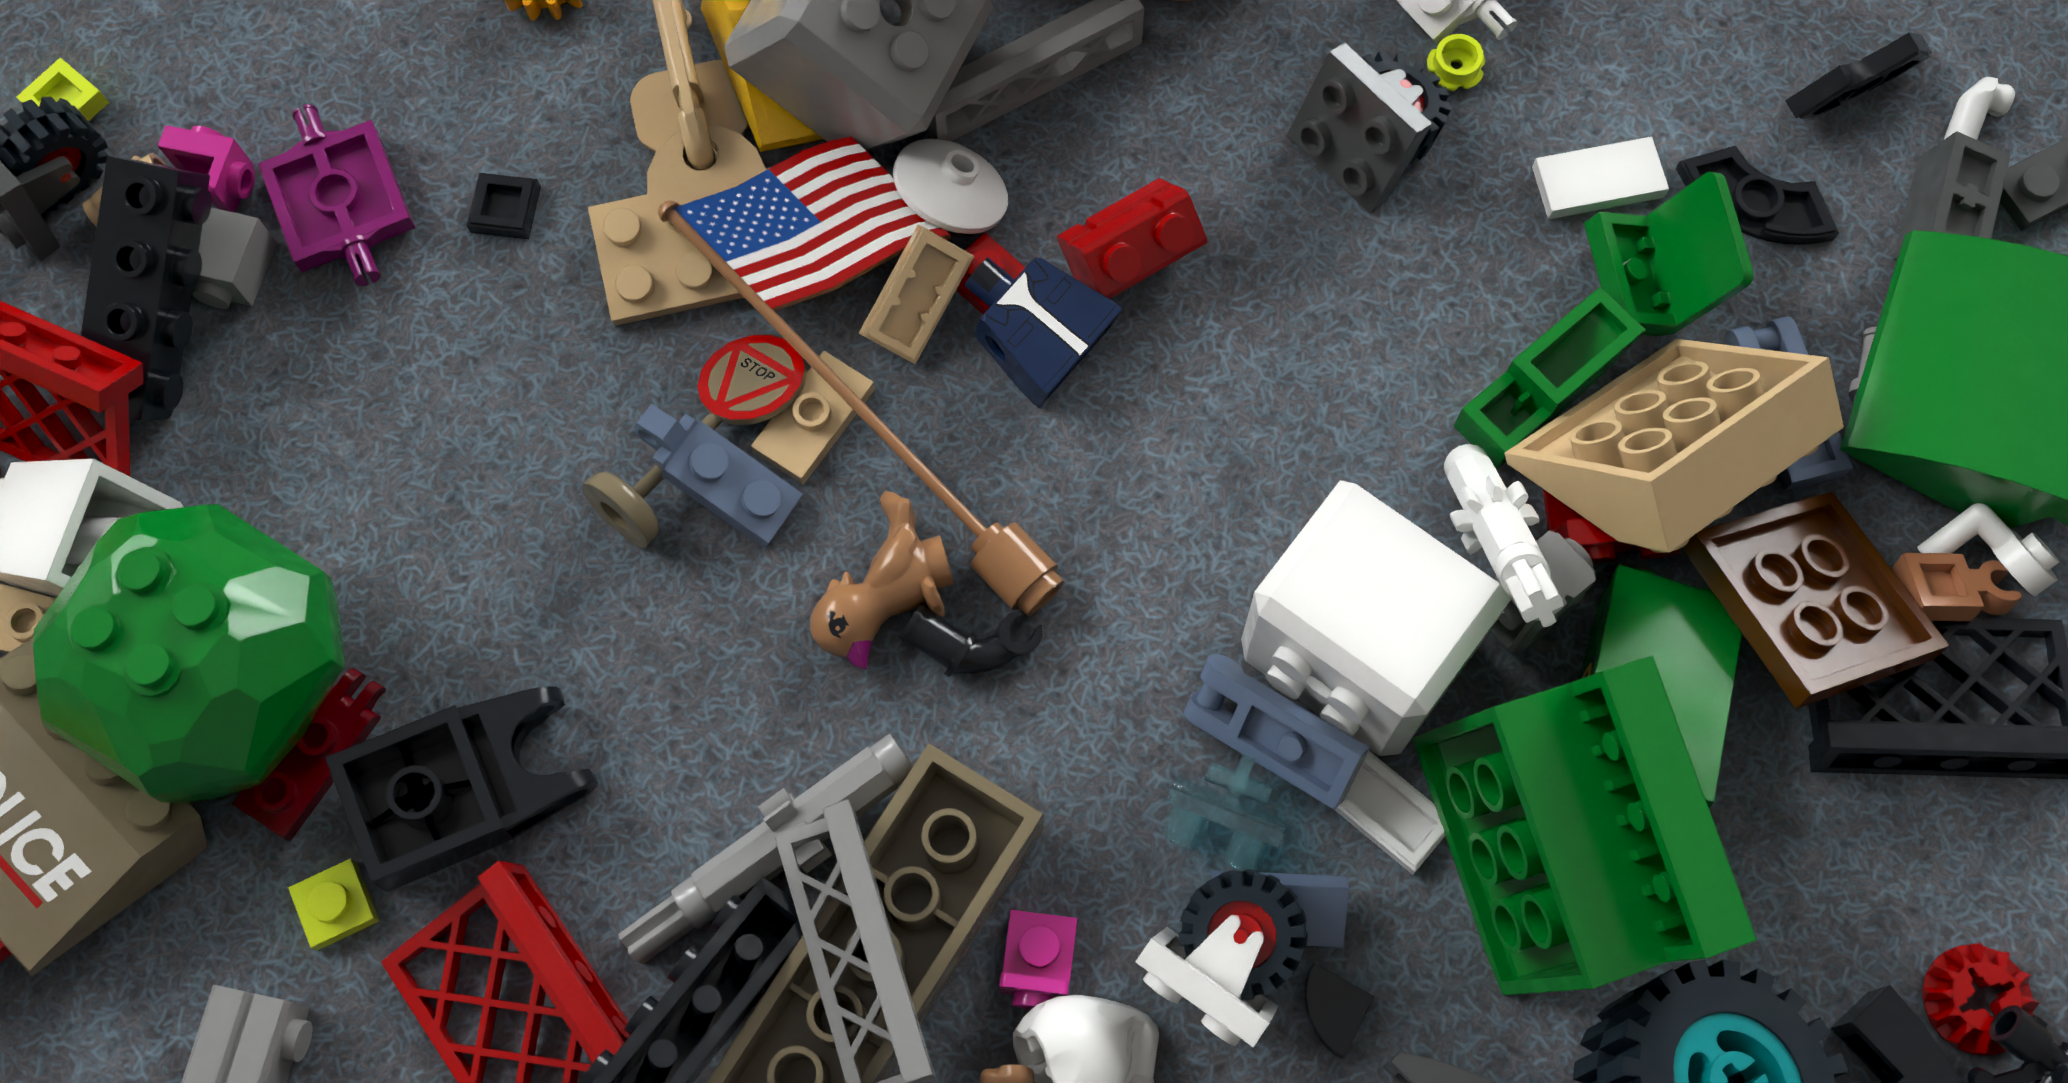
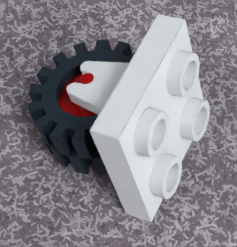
M1254 869L1231 870L1208 880L1190 897L1189 904L1183 909L1180 919L1182 931L1179 935L1166 927L1151 938L1136 960L1138 965L1148 971L1143 978L1144 982L1155 992L1173 1003L1178 1004L1181 998L1184 997L1204 1011L1206 1014L1201 1020L1203 1025L1225 1042L1236 1046L1240 1039L1254 1047L1270 1024L1278 1008V1005L1265 996L1276 991L1279 986L1292 977L1303 958L1305 947L1307 946V919L1304 909L1300 908L1296 900L1298 897L1290 888L1284 887L1280 883V879L1271 874L1259 873L1258 870Z

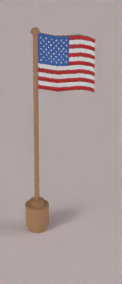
M852 136L834 139L802 150L731 189L681 206L672 200L665 201L660 205L658 209L660 220L662 222L669 220L978 537L971 546L976 556L972 560L970 567L1012 610L1020 608L1030 617L1059 592L1065 581L1056 573L1058 565L1016 522L1004 528L999 522H996L989 528H986L775 312L832 292L901 254L917 225L923 226L945 240L951 239V235L946 230L927 222L909 208L898 193L893 177Z

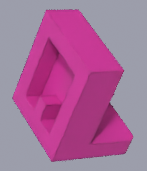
M1010 910L1003 972L1000 976L999 989L1003 994L1013 995V1007L1031 1010L1036 1005L1057 996H1068L1077 918Z

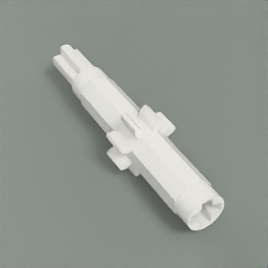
M1473 444L1456 447L1448 454L1444 463V470L1463 510H1456L1450 513V518L1456 530L1464 532L1461 540L1467 552L1471 555L1481 547L1483 548L1503 590L1513 598L1526 623L1539 618L1543 628L1551 626L1557 622L1552 611L1563 607L1564 604L1550 578V567L1528 526L1539 523V517L1533 506L1526 504L1529 497L1526 490L1519 481L1512 483L1506 488L1492 461L1481 447Z

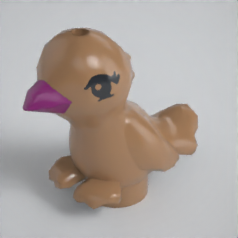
M884 491L879 498L881 508L889 522L888 537L874 556L863 583L854 584L849 572H844L840 582L832 579L826 593L817 602L810 619V631L813 640L821 650L833 656L846 657L854 667L867 670L872 641L880 626L890 616L913 610L919 607L921 603H927L931 612L939 617H944V605L937 589L954 585L941 536L938 535L920 541L915 531L916 514L912 509L911 501L888 491Z

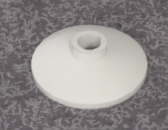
M941 139L918 140L903 148L894 163L893 179L901 198L917 215L939 228L962 234L985 232L995 227L1007 210L1008 194L998 172L979 154L960 144Z

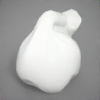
M1084 995L1057 996L1032 1008L1021 1019L1013 1032V1046L1018 1063L1034 1071L1036 1083H1154L1153 1076L1159 1041L1158 1027L1147 1014L1129 1005Z

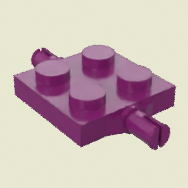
M305 104L303 108L307 118L299 107L292 113L302 141L298 142L286 153L258 163L293 262L303 273L333 260L347 258L355 284L358 286H368L369 282L366 274L373 283L377 282L381 277L370 248L379 242L415 229V224L380 134L372 120L343 131L325 132L317 107Z

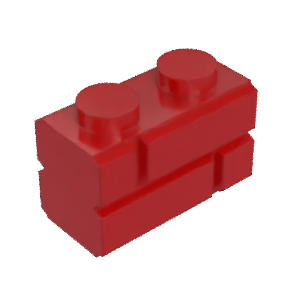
M1158 178L1087 218L1085 225L1076 224L1057 235V241L1073 277L1108 299H1111L1205 245L1207 237L1186 189L1175 184L1171 185L1170 182Z

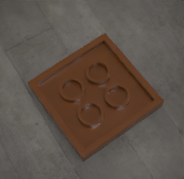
M1832 491L1702 529L1689 538V542L1682 547L1796 709L1932 661L1950 646Z

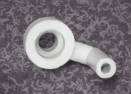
M1982 503L1971 505L1917 546L1920 553H1953L1978 534L1989 545L2010 574L2033 596L2036 597L2058 581L2051 568L2060 561L2049 547L2033 532L2023 539L2019 534L2011 530L1989 506Z

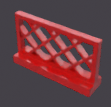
M0 301V374L3 377L0 380V420L7 428L5 429L0 426V451L25 462L89 459L83 449L91 446L103 464L131 477L128 394L143 384V363ZM34 384L49 390L57 402L49 406ZM9 385L31 416L24 419L1 388ZM87 408L99 413L105 410L104 429H102ZM63 409L85 439L77 442L55 412ZM37 422L59 452L46 447L30 425Z
M498 860L477 877L481 882L478 886L384 958L381 964L457 1083H482L488 1057L519 1061L515 1083H530L533 1064L565 1068L562 1083H577L578 1072H587L604 1050L607 1049L613 1055L616 1054L630 1037L624 1031L629 1021L526 867L522 864ZM487 903L498 920L493 949L463 945L468 917ZM451 930L449 943L438 941ZM510 939L519 953L508 951ZM427 948L447 950L440 991L420 988L405 965ZM462 953L491 957L484 997L455 993ZM506 959L526 962L534 974L529 1004L499 999ZM546 994L555 1007L544 1006ZM426 997L438 999L436 1012ZM453 1001L483 1005L476 1045L455 1043L448 1033L446 1027ZM497 1008L528 1012L521 1052L490 1048ZM542 1014L562 1017L571 1030L566 1059L535 1055ZM582 1049L585 1051V1053L587 1054L592 1063L580 1061ZM462 1053L474 1054L472 1067H470Z

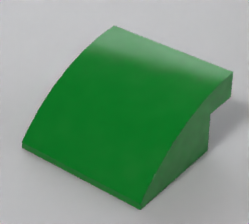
M1917 230L1905 234L1840 450L1960 514L1971 505L1982 503L1989 506L2009 528L2052 517L2068 526V256L2027 245L1976 236Z
M1653 655L1597 672L1565 685L1491 707L1412 738L1485 953L1503 995L1594 989L1667 962L1706 959L1757 941Z

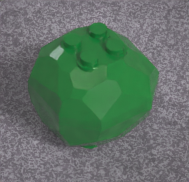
M219 504L141 512L118 519L91 549L36 625L33 634L35 679L43 725L148 796L164 803L208 800L261 785L300 741L345 665L338 600L332 579L321 569Z

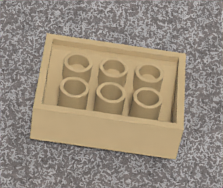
M1675 339L1504 454L1508 465L1615 540L1649 548L1657 553H1670L1684 547L1689 542V538L1714 520L1731 513L1735 505L1757 489L1774 482L1778 474L1800 458L1814 453L1821 443L1841 430L1844 425L1829 357Z

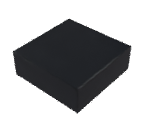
M479 173L467 222V228L470 233L529 240L541 189L538 179Z

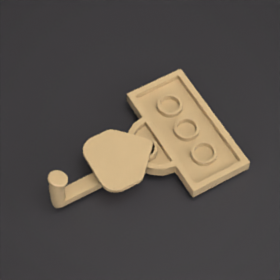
M652 0L667 70L649 74L639 80L633 88L630 98L637 136L643 146L655 153L647 171V194L588 207L610 317L614 326L744 298L669 220L662 222L658 216V209L665 201L672 200L681 206L736 187L769 169L765 168L757 148L744 137L750 127L722 60L694 63L687 31L692 25V16L685 9L682 0Z

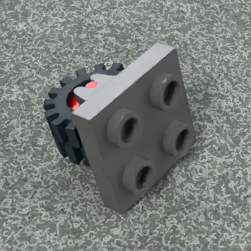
M1343 43L1329 51L1287 136L1371 214L1388 200L1406 167L1413 164L1416 158L1421 160L1426 156L1449 118L1451 103L1446 102L1449 97L1447 88H1436L1440 78L1434 72L1425 76L1422 71L1426 65L1416 60L1413 67L1406 64L1407 56L1399 53L1396 54L1393 61H1390L1388 52H1378L1375 59L1370 54L1361 58L1352 48Z
M42 97L39 107L32 99L23 102L24 111L19 114L11 108L3 114L8 122L3 126L0 125V232L15 250L26 244L41 262L61 247L41 214L45 211L57 210L59 200L63 199L68 203L75 198L74 192L79 189L83 192L90 186L87 183L90 177L100 179L104 170L98 164L106 163L107 156H109L104 150L108 148L106 141L80 111L67 100L60 98L56 102L52 97Z

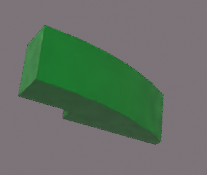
M1599 287L1513 359L1504 374L1461 409L1453 427L1471 444L1481 447L1492 461L1494 467L1499 469L1507 462L1504 454L1506 451L1556 419L1642 336L1646 329L1604 289Z

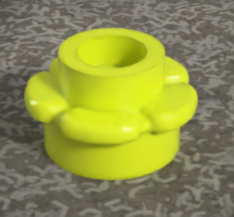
M1452 34L1443 38L1439 42L1437 49H1432L1427 58L1428 71L1430 73L1434 72L1440 78L1437 85L1446 87L1450 91H1455L1458 87L1470 89L1476 86L1484 75L1481 70L1485 65L1483 49L1477 40L1465 34ZM1459 62L1461 68L1455 69L1451 66V63Z

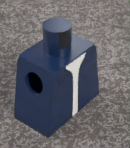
M988 257L976 268L965 283V287L990 307L979 320L975 331L977 340L1018 389L1039 409L1113 326L1122 311V308L1112 300L1044 259L1037 257L1027 265L1016 279H1013Z

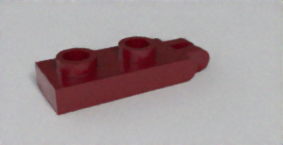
M356 668L347 670L338 683L332 686L300 741L261 785L242 790L232 805L290 842L334 783L325 757L365 741L381 719V716L372 711L379 697L386 692V688L376 681H371L363 688L357 698L353 699V694L365 680L366 675Z

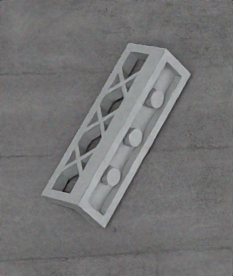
M1093 0L961 67L927 130L933 139L952 142L1142 44L1143 5L1139 0H1124L1122 2L1120 0Z
M849 799L822 807L823 819L774 834L845 1081L846 1083H863L856 1058L870 1032L892 1043L901 1071L900 1075L876 1083H929L935 1081V1073L855 811ZM830 835L837 863L828 880L823 884L800 871L794 847ZM841 876L848 896L835 890ZM805 885L820 892L812 909ZM830 898L851 908L857 924V929L845 951L820 939L816 926ZM861 942L868 963L854 956ZM824 951L840 959L832 976ZM849 965L872 975L877 997L865 1019L840 1007L836 990ZM881 1010L883 1011L888 1031L874 1024ZM844 1019L861 1027L852 1045Z

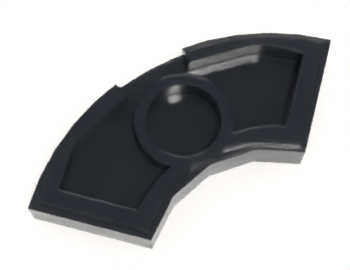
M1908 32L1864 58L1849 64L1839 65L1785 101L1795 118L1807 119L1823 114L1841 105L1837 99L1840 95L1844 101H1848L1866 91H1870L1931 57L1929 54L1932 51L1922 35Z
M1736 146L1679 161L1676 167L1686 187L1707 172L1723 174L1728 184L1741 232L1769 242L1794 245L1832 241L1839 234L1815 181L1789 183L1771 178L1751 166Z

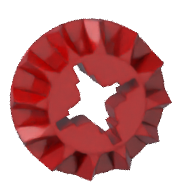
M1982 943L1953 947L1940 954L1929 966L1922 987L1924 1009L1934 1029L1952 1046L1976 1055H1994L2007 1051L1992 1040L1989 1035L1991 1022L2001 1010L2008 1006L2016 1005L2033 1016L2034 1010L2040 1003L2032 997L2028 984L2031 974L2021 971L2010 960L2009 952L1996 951L1983 946ZM1974 980L1979 988L2002 986L2004 991L1996 994L1997 998L1989 1004L1993 1013L1992 1016L1985 1009L1974 1011L1973 1009L1960 1010L1959 1006L1967 1003V998L1975 993L1971 981Z

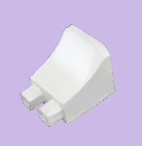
M95 459L11 462L5 478H0V581L19 589L57 598L97 541L118 519L141 512L182 508L183 505L181 502Z

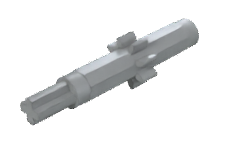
M889 733L871 747L868 746L797 798L792 793L789 794L785 788H782L758 806L764 815V821L691 873L689 878L671 890L672 895L618 933L620 941L627 947L631 958L636 963L640 962L643 965L694 927L701 929L712 921L732 896L736 895L743 900L762 876L770 881L783 872L784 868L774 834L823 819L822 807L849 799L856 817H859L899 788L898 786L903 783L914 766L913 762L894 736ZM830 835L794 847L799 868H802L806 874L832 856V853L825 844Z

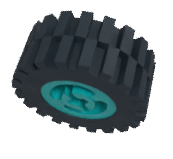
M1703 959L1688 962L1675 970L1672 968L1608 1004L1597 1015L1601 1022L1588 1028L1579 1044L1593 1053L1575 1061L1573 1080L1582 1083H1727V1077L1740 1072L1746 1081L1743 1083H1836V1077L1849 1071L1842 1053L1827 1057L1819 1041L1832 1035L1821 1017L1806 1023L1798 1014L1807 1001L1796 991L1790 988L1778 995H1774L1770 991L1775 976L1757 968L1740 977V962L1722 959L1707 967L1706 960Z

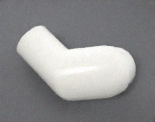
M1984 77L1959 98L1944 140L1956 131L1977 140L1987 113L2000 117L2009 111L2015 97L2014 88L2007 84H1999L1998 78Z

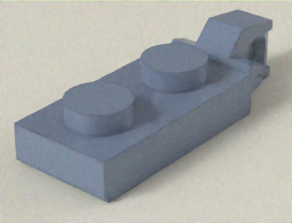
M650 404L636 422L632 434L657 450L651 461L662 470L660 476L761 547L765 548L803 495L802 492L702 421L697 422L696 419L687 414H684L678 422V420L655 405Z

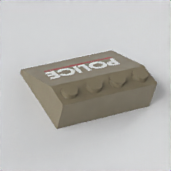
M33 638L0 658V941L25 970L33 976L184 867L208 845L201 817L188 802L164 803L157 801L43 725L35 679Z

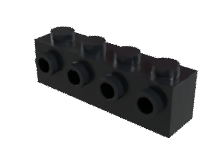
M107 156L81 336L143 363V384L128 394L129 419L138 421L170 419L173 409L179 404L183 394V379L180 375L183 350L190 340L193 329L192 317L189 311L193 286L199 280L202 270L199 245L202 226L208 219L211 211L212 201L208 191L210 175L139 160Z
M763 876L743 900L736 895L732 896L710 926V929L716 932L702 950L693 944L684 953L668 976V979L674 983L660 1001H657L652 996H649L624 1029L630 1037L615 1055L607 1049L604 1050L593 1062L579 1083H694L767 991L803 936L793 899Z

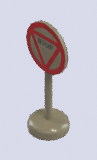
M749 335L729 342L713 353L701 369L697 388L701 403L709 412L702 422L715 430L722 422L732 425L756 424L776 417L794 403L804 388L807 370L803 357L785 339L774 335ZM655 465L633 487L620 477L609 472H596L583 483V493L593 509L607 524L637 547L646 548L656 538L660 528L659 522L644 498L664 480L660 476L662 470Z

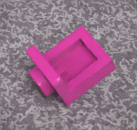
M165 125L158 143V147L175 168L210 175L208 191L213 203L220 210L236 213L240 200L247 199L253 191L255 171L253 163L235 139L225 137L221 133L204 126H193L191 130Z

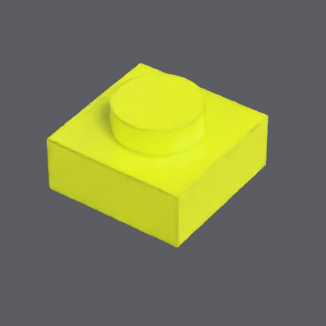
M59 58L16 96L21 103L32 99L38 107L42 97H52L56 102L60 98L65 99L72 106L74 105L88 121L109 103L95 86L62 58Z
M351 858L288 887L310 948L317 951L380 921L358 863Z

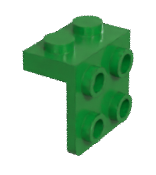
M1707 172L1647 216L1599 211L1584 223L1601 288L1646 329L1642 335L1664 336L1675 334L1748 287L1753 280L1752 265L1725 176L1721 173Z

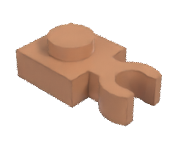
M1903 553L1892 567L1895 575L1931 621H1973L1981 610L1993 615H2004L2009 613L2022 598L2020 591H2005L1994 585L1995 583H2000L2009 573L2004 565L1996 560L1983 563L1979 569H1969L1963 554Z

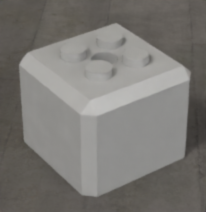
M750 0L726 41L724 49L729 68L827 142L852 136L869 153L927 130L993 9L991 0H894L901 10V22L897 27L889 24L883 18L879 6L880 0Z

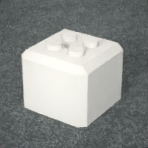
M1340 480L1255 590L1241 638L1244 659L1263 673L1267 681L1280 693L1294 700L1299 699L1317 712L1321 719L1369 746V751L1376 756L1401 754L1481 645L1510 602L1511 597L1503 590L1499 582L1357 484Z

